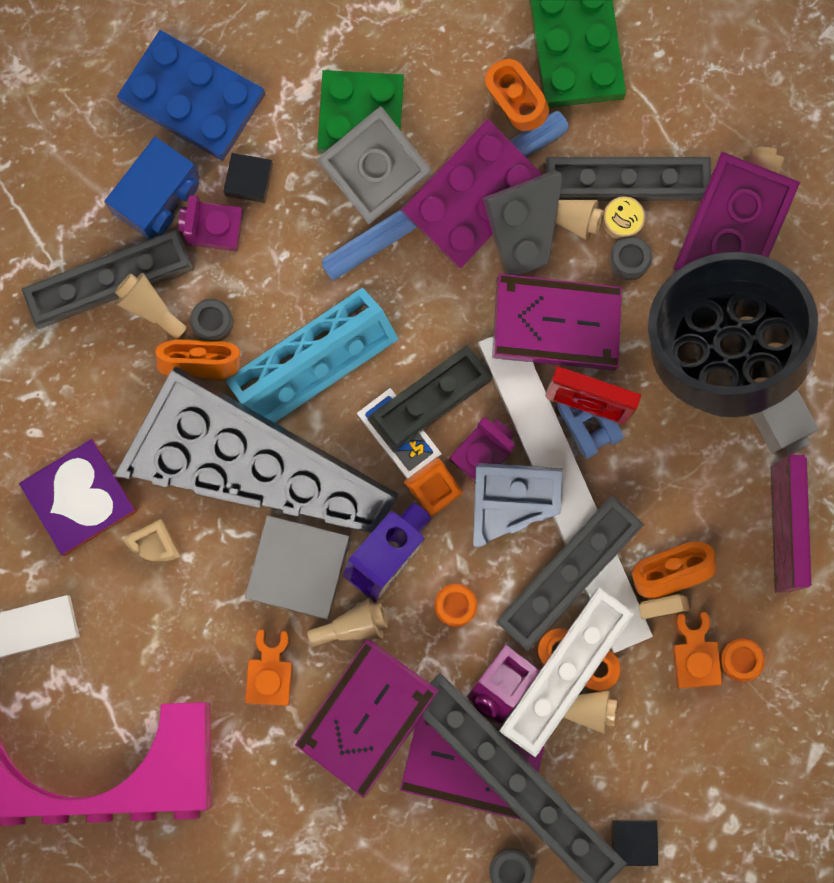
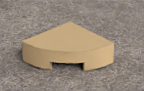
M161 519L122 538L132 552L148 561L166 563L181 558Z
M684 594L644 601L638 605L641 620L690 611L688 597Z

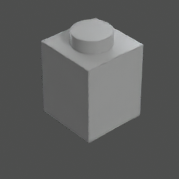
M798 389L776 405L751 415L772 455L785 449L787 455H791L811 444L808 436L819 430Z

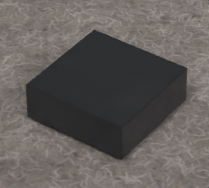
M231 153L223 191L224 195L265 203L273 167L272 160Z
M612 820V849L627 863L626 866H658L657 820Z

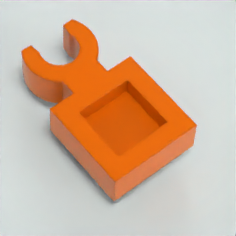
M707 612L698 613L699 626L696 630H690L686 626L684 614H678L675 617V628L684 638V644L672 645L676 688L722 685L718 642H705L704 638L710 627V619Z
M258 630L256 646L262 655L261 660L249 659L245 703L289 706L293 663L281 662V654L289 646V634L286 631H281L279 645L270 648L265 643L266 631Z

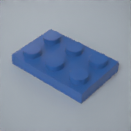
M159 30L118 93L117 98L125 106L219 160L224 161L265 96L264 88Z

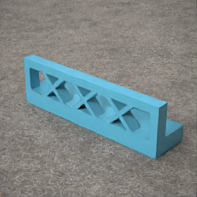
M362 287L239 369L236 374L226 379L225 382L241 404L275 423L399 340L382 308ZM362 305L366 306L367 309L355 317H348L350 313ZM323 331H329L328 335L322 339L313 341ZM289 354H294L292 359L284 364H279L280 360ZM260 377L258 382L244 391L241 390V386L253 378Z

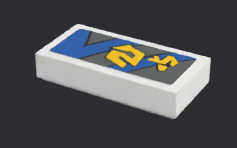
M389 388L360 410L357 416L405 478L408 479L436 457H441L442 453L424 431L394 453L367 420L369 415L396 397L392 389Z

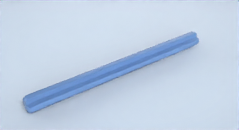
M554 111L548 115L546 121L540 127L531 131H523L509 141L527 158L565 134L569 126L564 116L559 111ZM399 210L323 258L321 261L322 267L326 274L332 280H335L417 227Z

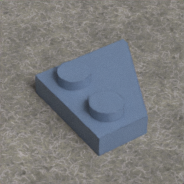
M478 463L476 466L473 547H481L492 539L509 532L510 534L515 533L533 522L544 521L560 514L563 468Z

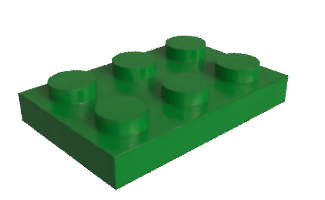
M529 0L541 91L549 108L624 100L626 89L613 0Z

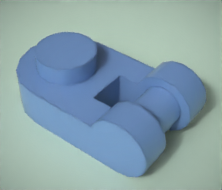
M557 403L559 413L585 459L598 454L597 449L605 444L610 443L614 445L624 439L622 431L616 422ZM596 417L601 428L589 434L583 423Z

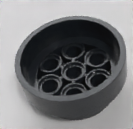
M726 252L695 260L669 277L659 289L652 302L648 318V333L653 365L659 378L668 390L686 404L721 417H744L762 412L783 401L797 390L813 366L818 336V313L813 296L805 283L792 270L768 257L743 252ZM742 317H752L753 319H751V320H741L740 318H742ZM701 325H710V326H711V327L705 328V329L698 328V327L701 326ZM771 343L783 344L780 347L769 346ZM729 351H738V352H741V353L738 354V355H727V354H725V353H727V352H729ZM688 359L698 360V362L693 364L684 363ZM757 378H768L761 382L754 381Z

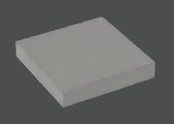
M381 106L317 158V161L368 224L373 222L433 172Z
M267 515L245 598L328 620L350 537Z

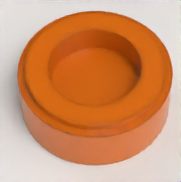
M451 584L442 588L437 594L434 610L437 618L443 624L449 627H462L468 624L475 616L477 600L474 593L468 587L461 584Z
M745 638L729 641L724 645L719 655L722 672L729 679L737 682H747L757 678L765 664L764 653L760 646L754 641Z

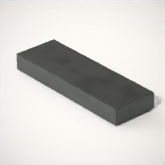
M466 345L369 415L367 420L394 453L488 384L493 376L468 345Z

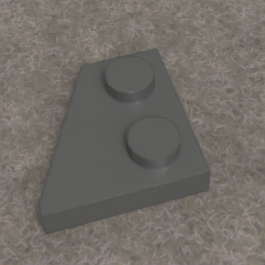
M554 170L482 198L505 274L519 276L548 264L562 183L561 172Z

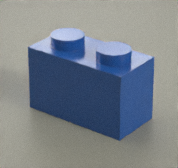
M154 136L104 202L113 215L149 240L154 238L157 233L163 234L169 228L174 219L173 212L182 200L187 202L189 195H194L197 191L200 176L194 163Z

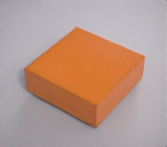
M438 457L403 482L419 506L431 517L463 494L452 475Z

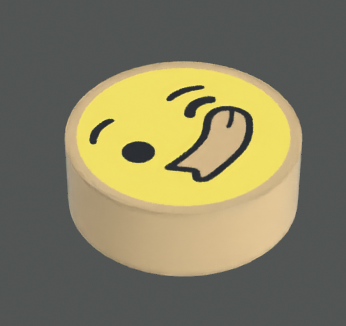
M622 196L615 198L605 208L602 219L603 227L611 237L617 240L625 237H635L644 225L645 212L642 205L631 197Z

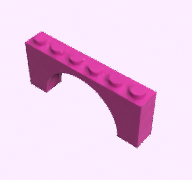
M210 702L161 704L156 736L143 762L121 784L103 794L95 796H63L37 786L27 779L13 764L0 738V826L25 824V817L42 816V824L69 823V815H86V822L88 823L113 821L114 813H130V821H149L157 819V812L174 811V819L200 818V810H207L212 807Z

